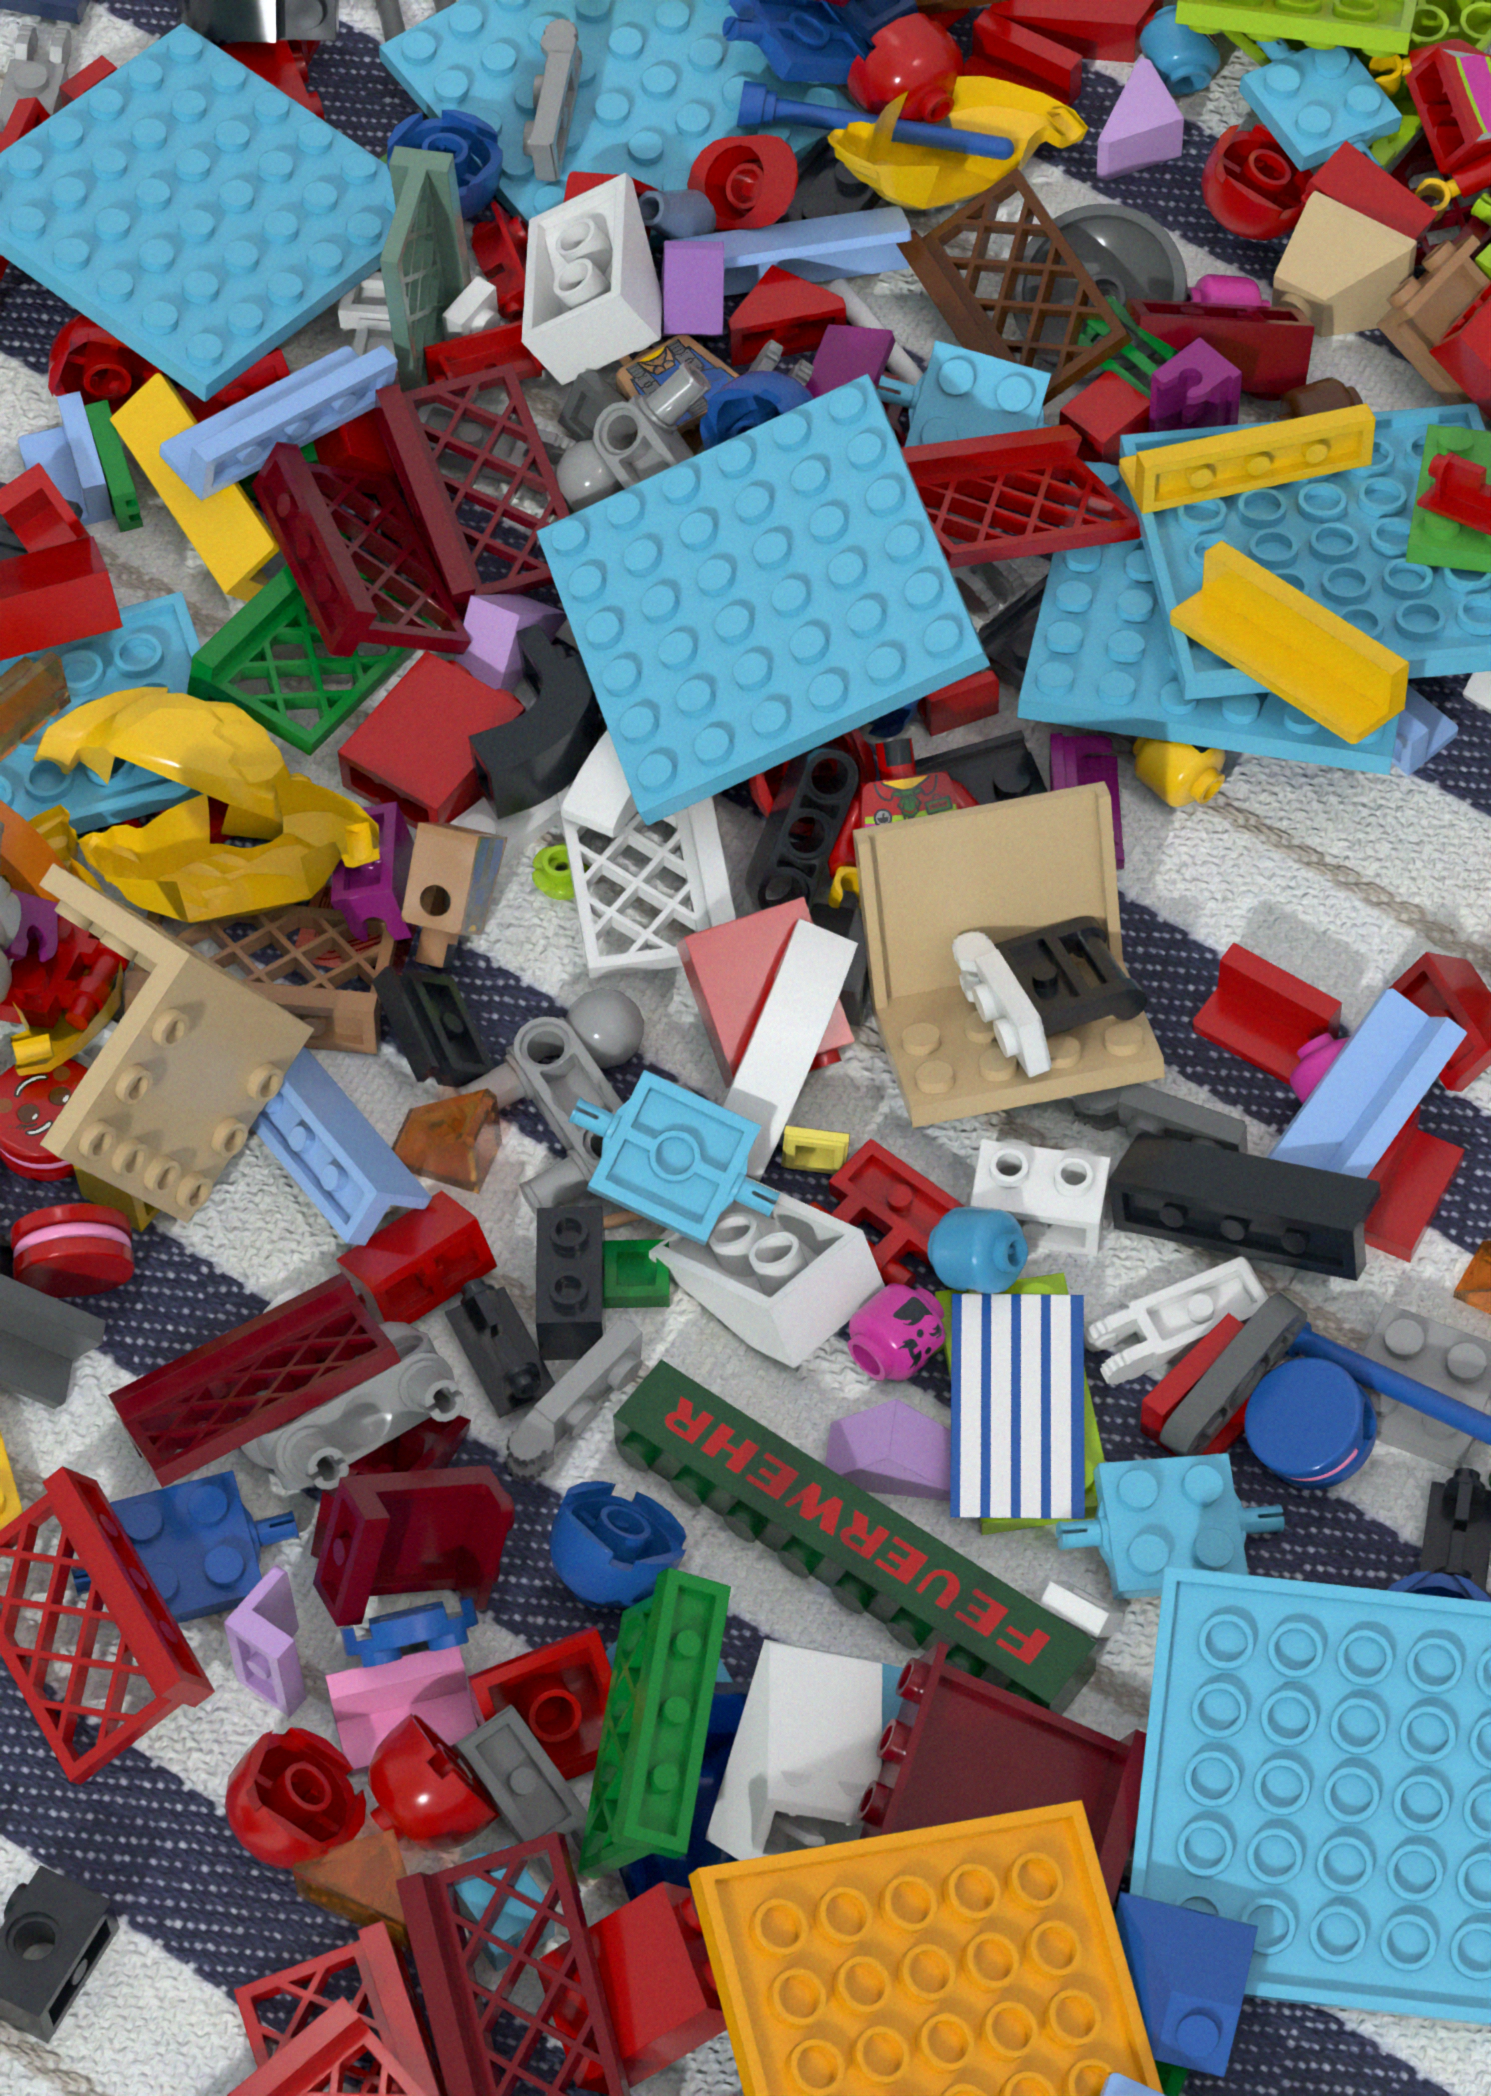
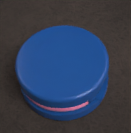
M1297 1358L1275 1367L1254 1388L1245 1411V1433L1254 1454L1279 1479L1300 1489H1326L1352 1477L1367 1461L1377 1437V1415L1369 1395L1342 1367L1322 1358Z

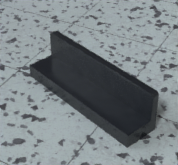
M1139 1133L1135 1137L1109 1178L1114 1229L1358 1281L1367 1265L1364 1223L1381 1196L1380 1183L1375 1180L1149 1133Z

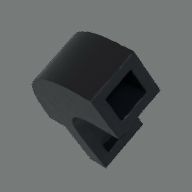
M176 0L177 26L184 23L201 36L212 39L276 43L278 40L336 41L339 38V0Z
M539 624L516 632L523 678L537 699L536 702L518 718L468 736L476 784L498 820L532 808L561 792L575 780L598 742L599 717L596 697L582 656L577 654L567 657L561 644L552 646Z

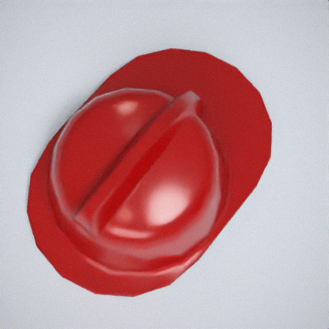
M767 134L730 136L713 141L700 152L691 167L687 187L688 189L701 191L712 203L716 212L715 228L721 230L759 229L774 224L786 213L790 206L798 182L797 160L791 146L781 137Z

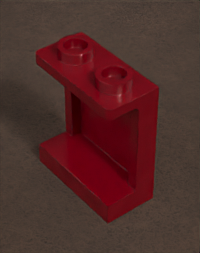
M489 1465L340 1477L313 1580V1585L336 1626L362 1624L369 1596L455 1589L460 1592L462 1597H473L476 1611L485 1610L492 1585L499 1579L500 1557L507 1532L511 1531L515 1522L513 1499L508 1492L504 1491Z

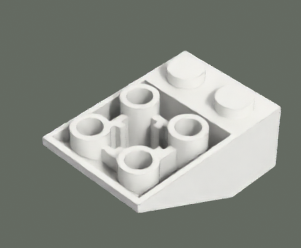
M764 1639L705 1839L740 1861L859 1840L864 1822L857 1818L858 1807L869 1784L873 1780H878L882 1765V1759L877 1757L876 1754L882 1735V1663L877 1660Z

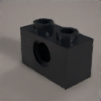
M602 1207L537 1208L536 1331L539 1353L543 1361L580 1360L606 1333L604 1298L605 1230Z
M40 1865L29 1884L23 1882L16 1887L4 1910L5 1922L0 1928V2020L48 2044L120 1926L112 1900ZM43 1942L54 1945L52 1951L41 1959L28 1960L22 1957L24 1952L34 1944Z

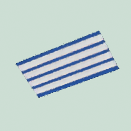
M952 1294L950 1518L1085 1519L1084 1295Z

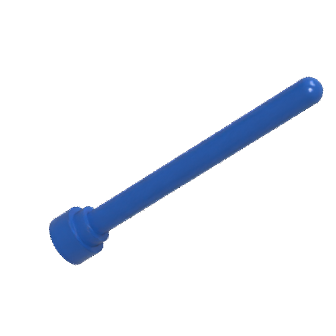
M744 80L737 127L760 130V125L772 126V122L777 121L833 131L835 129H846L848 123L861 121L874 124L880 115L777 98L778 92L766 90L767 84ZM897 119L891 139L893 142L997 160H1007L1012 157L1015 151L1014 143L1007 137L904 119Z
M1307 1321L1297 1339L1281 1357V1359L1287 1356L1296 1358L1302 1355L1304 1357L1329 1360L1347 1371L1356 1382L1491 1446L1490 1415L1313 1332L1311 1324Z

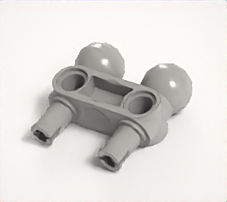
M683 362L679 369L650 396L635 394L628 402L612 403L605 408L596 420L592 440L580 441L568 448L557 464L556 480L565 502L578 512L695 456L676 430V422L711 389V385L703 373L694 365H688L687 362ZM638 428L636 440L632 445L633 434Z
M599 988L586 992L570 1005L565 1019L563 1017H539L527 1022L519 1029L514 1038V1043L506 1047L507 1055L503 1056L505 1063L464 1087L462 1086L457 1089L458 1097L464 1109L475 1124L523 1097L527 1100L532 1099L565 1148L567 1158L530 1180L519 1184L521 1193L536 1218L537 1208L560 1207L585 1192L594 1195V1193L587 1190V1187L601 1160L603 1137L568 1121L580 1097L613 1114H616V1111L623 1105L599 1069H609L625 1064L638 1052L643 1038L644 1019L636 1003L621 991ZM550 1055L561 1056L557 1061L550 1064L538 1063L542 1058ZM673 1083V1084H675V1085H677V1086H680V1087H682V1088H684V1089H686V1090H688V1091L694 1093L691 1089H689V1088H688L686 1085H684V1084Z
M387 1321L378 1324L395 1346L402 1362L241 1446L242 1451L251 1462L265 1469H274L285 1490H300L314 1484L320 1489L330 1490L338 1487L340 1477H345L349 1474V1464L430 1417L443 1422L456 1418L465 1406V1398L463 1393L457 1390L460 1387L455 1382L452 1368L444 1358L438 1355L428 1333L419 1331V1329L405 1322ZM362 1355L355 1356V1357L353 1358V1360L356 1359V1358H358V1357H360V1356H362ZM268 1390L258 1391L256 1395H263Z

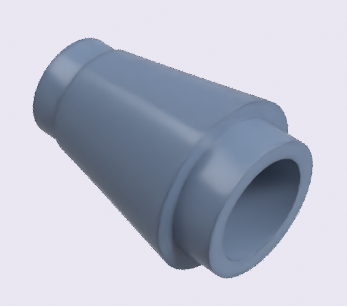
M699 190L647 191L638 199L644 225L668 240L712 234L715 228L716 212L714 206L706 195Z

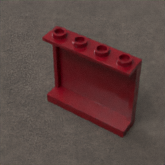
M941 1641L918 1659L910 1658L903 1668L896 1686V1695L903 1698L897 1718L890 1720L878 1743L876 1754L877 1757L883 1759L878 1780H873L869 1784L858 1807L857 1818L864 1822L859 1839L1082 1800L1110 1904L1113 1908L1138 1819L1147 1733L1135 1729L1118 1741L944 1663L949 1645Z

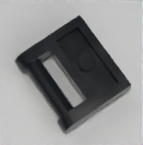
M1079 917L994 944L1039 1013L1045 1036L1065 1032L1074 1027L1111 1015L1119 1020H1131L1142 1013L1147 1005L1145 992L1136 980L1126 977L1105 945L1107 937L1104 930L1093 917ZM1073 953L1075 956L1085 959L1101 985L1090 988L1069 954Z

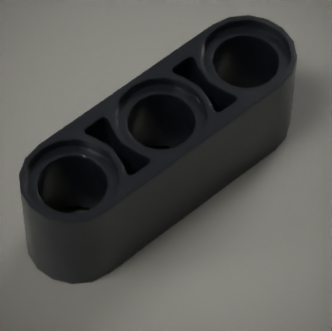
M832 740L792 758L789 762L745 878L747 893L761 911L801 897L805 898L808 908L812 903L859 780L856 763L851 756ZM827 758L837 759V771L832 779L822 784L812 783V771L817 763ZM806 816L814 817V830L808 838L799 842L789 841V830L796 820ZM781 875L791 876V888L785 896L776 900L766 899V888L771 880Z

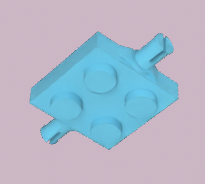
M1283 38L1274 42L1257 41V45L1262 48L1272 63L1242 75L1239 92L1299 171L1302 172L1327 162L1345 141L1349 142L1384 170V167L1377 161L1368 147L1374 141L1399 131L1402 115L1380 86L1374 82L1373 77L1349 47L1338 45L1337 48L1331 50H1319L1309 47L1296 51L1292 50Z
M935 340L928 368L918 380L916 386L881 375L880 387L894 390L901 394L898 395L877 389L881 401L909 409L910 430L905 447L1053 426L1043 423V401L1051 373Z
M646 1070L643 1071L631 1098L616 1111V1114L608 1112L580 1097L568 1121L603 1137L601 1160L588 1184V1191L705 1246L718 1217L732 1205L734 1200L769 1218L779 1198L780 1192H776L745 1177L748 1154L762 1127L761 1125Z
M1228 1453L1098 1463L1093 1471L1098 1500L1094 1520L1058 1521L1056 1524V1538H1059L1057 1545L1060 1551L1072 1548H1099V1553L1109 1570L1113 1600L1162 1596L1165 1566L1249 1575L1244 1550L1246 1535L1272 1532L1282 1533L1284 1530V1516H1281L1283 1509L1280 1504L1249 1508L1242 1507L1241 1501L1234 1490Z

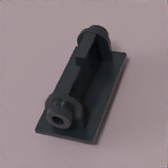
M482 1278L468 1281L461 1288L463 1297L460 1305L445 1311V1316L498 1418H502L540 1401L552 1389L555 1382L505 1287L496 1289L494 1285L486 1284Z
M1458 1468L1454 1470L1453 1477L1449 1478L1445 1483L1431 1481L1419 1572L1431 1571V1574L1444 1573L1450 1576L1455 1574L1471 1580L1485 1592L1491 1551V1490H1486L1485 1485L1480 1481V1473L1471 1468Z

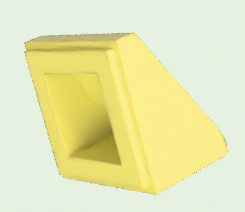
M786 1125L781 1166L789 1169L836 1174L847 1163L850 1133Z

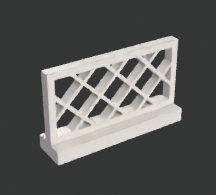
M569 785L556 794L589 979L683 966L677 947L668 944L658 937L673 918L695 930L696 933L736 919L712 796L662 819L676 827V833L663 848L639 834L646 823L638 813L627 826L625 825L616 835L617 838L600 856L579 843V838L588 827L561 816V806L569 791ZM628 844L652 858L650 863L637 877L612 863ZM679 848L682 859L674 855ZM583 863L590 866L586 873H584ZM664 866L686 879L685 886L673 899L648 885ZM602 874L626 888L611 907L588 895L589 888ZM637 896L662 910L646 930L622 915ZM689 900L692 911L684 907ZM592 914L600 919L595 926ZM611 926L636 941L626 953L606 956L599 955L597 942Z

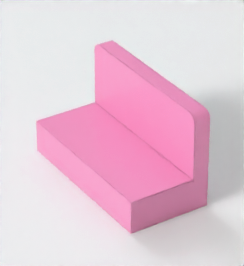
M459 1646L432 1652L429 1650L402 1656L403 1658L382 1665L367 1668L358 1667L325 1675L343 1755L346 1756L353 1767L349 1774L357 1775L368 1772L377 1746L396 1725L411 1713L413 1716L416 1714L421 1717L451 1748L478 1728L472 1710L465 1667Z

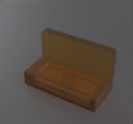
M52 652L45 654L36 663L24 656L0 676V762L71 703L61 658Z

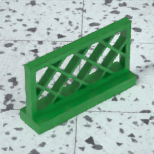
M339 530L341 536L350 542L351 537ZM287 564L193 655L187 695L203 701L214 702L217 700L219 702L233 703L244 710L267 731L311 756L416 649L387 646L388 652L385 655L359 656L356 648L351 657L316 659L313 643H324L317 626H308L306 615L310 611ZM359 572L361 578L364 581L368 582L372 586L375 584L374 581H372L367 576ZM384 588L381 589L380 592L402 607H410ZM379 614L381 622L393 624ZM425 616L421 618V620L434 629L439 627ZM301 644L305 659L274 661L271 649L275 645ZM352 674L354 686L350 690L324 691L322 675ZM309 676L313 692H281L278 678ZM266 678L270 694L249 695L235 687V685L243 679ZM317 709L320 720L309 731L289 719L286 710Z
M668 1567L657 1574L654 1595L622 1612L577 1874L597 1879L651 1853L673 1859L687 1854L731 1586Z

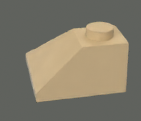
M1314 191L1308 198L1274 274L1271 307L1300 308L1314 324V334L1321 338L1379 328L1376 325L1377 322L1392 308L1386 301L1388 296L1399 285L1413 276L1417 241Z

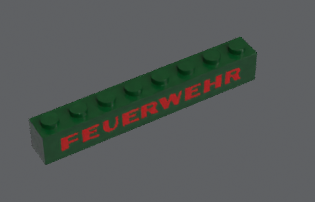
M662 1359L613 1415L617 1451L631 1467L644 1473L651 1470L670 1482L672 1490L683 1501L693 1507L700 1508L704 1505L723 1517L726 1526L742 1540L749 1543H754L758 1540L776 1552L781 1563L795 1575L805 1579L810 1576L814 1577L829 1587L837 1601L848 1610L856 1614L867 1612L885 1624L890 1635L904 1647L914 1651L921 1648L927 1652L941 1641L949 1645L944 1660L945 1664L1059 1715L1066 1711L1096 1672L1097 1642Z

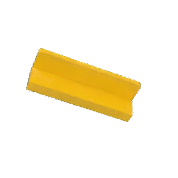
M156 373L110 418V421L223 592L249 602L269 582L261 568L279 551L278 542L238 481L201 501L160 457L159 451L162 442L193 427L198 422L169 378Z
M1367 403L1136 452V455L1120 459L1119 472L1141 513L1146 514L1371 465L1376 418Z
M1219 541L1204 552L1202 589L1171 610V625L1350 744H1357L1405 709L1410 662L1224 541Z

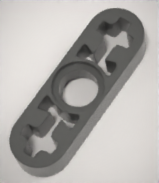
M1280 1292L1269 1297L1171 1414L1161 1431L1160 1442L1179 1457L1201 1455L1252 1394L1260 1380L1271 1371L1297 1339L1307 1321V1312Z

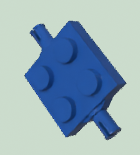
M730 0L729 4L738 17H727L722 27L723 36H727V41H748L758 45L770 62L772 71L781 80L793 83L805 81L832 83L835 85L848 84V75L856 56L859 54L865 61L870 54L867 48H876L875 45L872 47L829 2L823 0Z
M233 1470L110 1502L111 1507L177 1624L237 1608L262 1580L259 1569L262 1554L261 1547L299 1538L292 1510L261 1520H253L252 1515L241 1501ZM71 1568L78 1597L89 1593L91 1579L86 1570Z

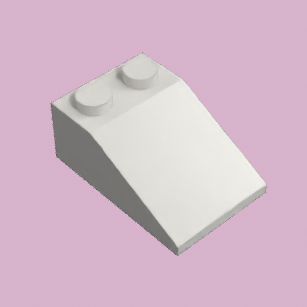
M623 173L529 219L521 342L562 386L575 380L580 373L597 372L603 366L633 352L642 351L661 339L662 295L634 183L627 173Z
M749 1178V1179H751V1180H753V1181H755V1182H757V1183H759V1184H761V1185H763V1186H765V1187H767V1188H770V1189H772V1190H774V1191H776V1192H779V1191H777V1190H775V1189H773V1188H771V1187H769V1186H767V1185H764V1184H762V1183H760V1182H758V1181H756V1180H754V1179H752V1178ZM780 1192L769 1218L734 1200L732 1205L718 1217L705 1246L667 1229L657 1238L665 1240L649 1251V1258L656 1263L657 1257L669 1268L670 1277L748 1345L792 1368H795L805 1358L813 1354L822 1343L846 1324L855 1312L885 1287L863 1230ZM668 1241H669V1248H667V1247L664 1246Z

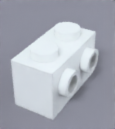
M982 1139L970 1206L1001 1209L1012 1214L1022 1228L1028 1247L1098 1256L1109 1191L1111 1157L1095 1155L1093 1152L1082 1148L1056 1150L1035 1147L1018 1139H1004L1001 1141Z

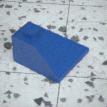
M1120 1891L1114 1918L1154 2060L1224 2077L1241 2011L1258 1926Z

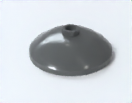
M1100 203L1074 208L1053 219L1104 296L1111 295L1116 297V301L1125 308L1127 298L1187 301L1188 284L1183 258L1169 233L1153 218L1127 206ZM1032 237L1026 245L1022 262L1046 264L1052 240L1045 237ZM1061 257L1060 265H1067L1063 257ZM1018 275L1012 300L1035 302L1042 276ZM1056 278L1049 303L1073 305L1079 281L1077 279ZM1089 298L1087 307H1095ZM1013 313L1016 325L1025 340L1032 315ZM1046 316L1039 342L1063 344L1070 318ZM1088 319L1083 320L1080 333L1087 328L1088 324L1086 321ZM1127 329L1133 338L1130 344L1148 359L1157 354ZM1099 336L1093 344H1096L1098 341L1103 339V337ZM1119 351L1110 357L1126 372L1137 367ZM1037 355L1050 366L1057 368L1058 356ZM1096 367L1084 377L1099 378L1105 372Z

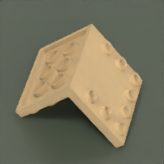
M1105 781L853 830L872 1013L913 1128L1165 1078L1164 1057L1144 1010L1131 1020H1119L1111 1015L1074 1027L1065 1032L1045 1036L1052 1067L1049 1071L1029 1078L1016 1055L1008 1058L1004 1056L994 1032V1020L985 1023L977 1010L975 1002H969L966 998L959 979L961 969L957 964V960L955 961L951 945L954 944L953 940L957 939L958 935H963L964 932H984L985 936H988L993 944H997L1079 917L1088 916L1098 921L1107 937L1105 945L1126 977L1130 978L1123 961L1111 795ZM1073 953L1069 954L1090 988L1101 985L1085 959L1079 958Z
M53 863L39 885L60 899L54 911L83 930L91 932L100 938L99 941L129 961H134L151 974L40 1145L57 1157L188 1224L194 1213L208 1201L212 1193L213 1184L230 1158L245 1144L248 1130L265 1104L279 1092L284 1075L314 1031V1028L182 940Z

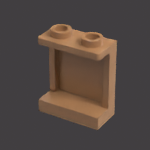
M1473 234L1455 245L1449 239H1446L1435 247L1421 262L1427 270L1418 280L1414 276L1408 278L1388 296L1386 301L1392 308L1376 324L1447 405L1475 403L1428 352L1490 282L1469 257L1481 244ZM1478 407L1483 423L1490 420Z

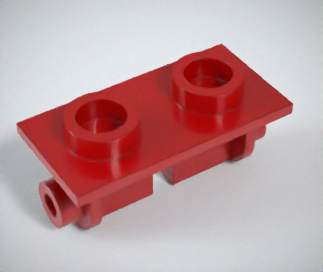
M494 201L490 204L496 220L478 223L472 230L473 235L470 239V245L482 273L487 278L503 269L505 270L487 282L496 286L498 314L502 318L507 319L508 322L513 323L523 320L528 226L519 215L511 219L500 205Z
M523 320L424 347L428 385L512 363L518 381L531 377L535 379L542 377V370H546V368L521 342Z
M1449 452L1445 456L1439 453L1436 454L1428 468V475L1435 478V483L1417 500V506L1491 536V485L1486 484L1487 468L1461 458L1454 452Z

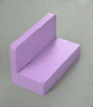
M274 1565L224 1621L237 1681L290 1718L307 1697L295 1640L292 1638L297 1633L299 1624L288 1572Z

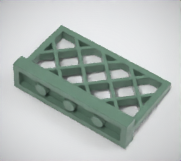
M394 146L389 169L396 210L381 254L380 266L395 357L398 360L397 369L401 392H406L428 386L424 347L444 342L442 314L472 281L453 154Z

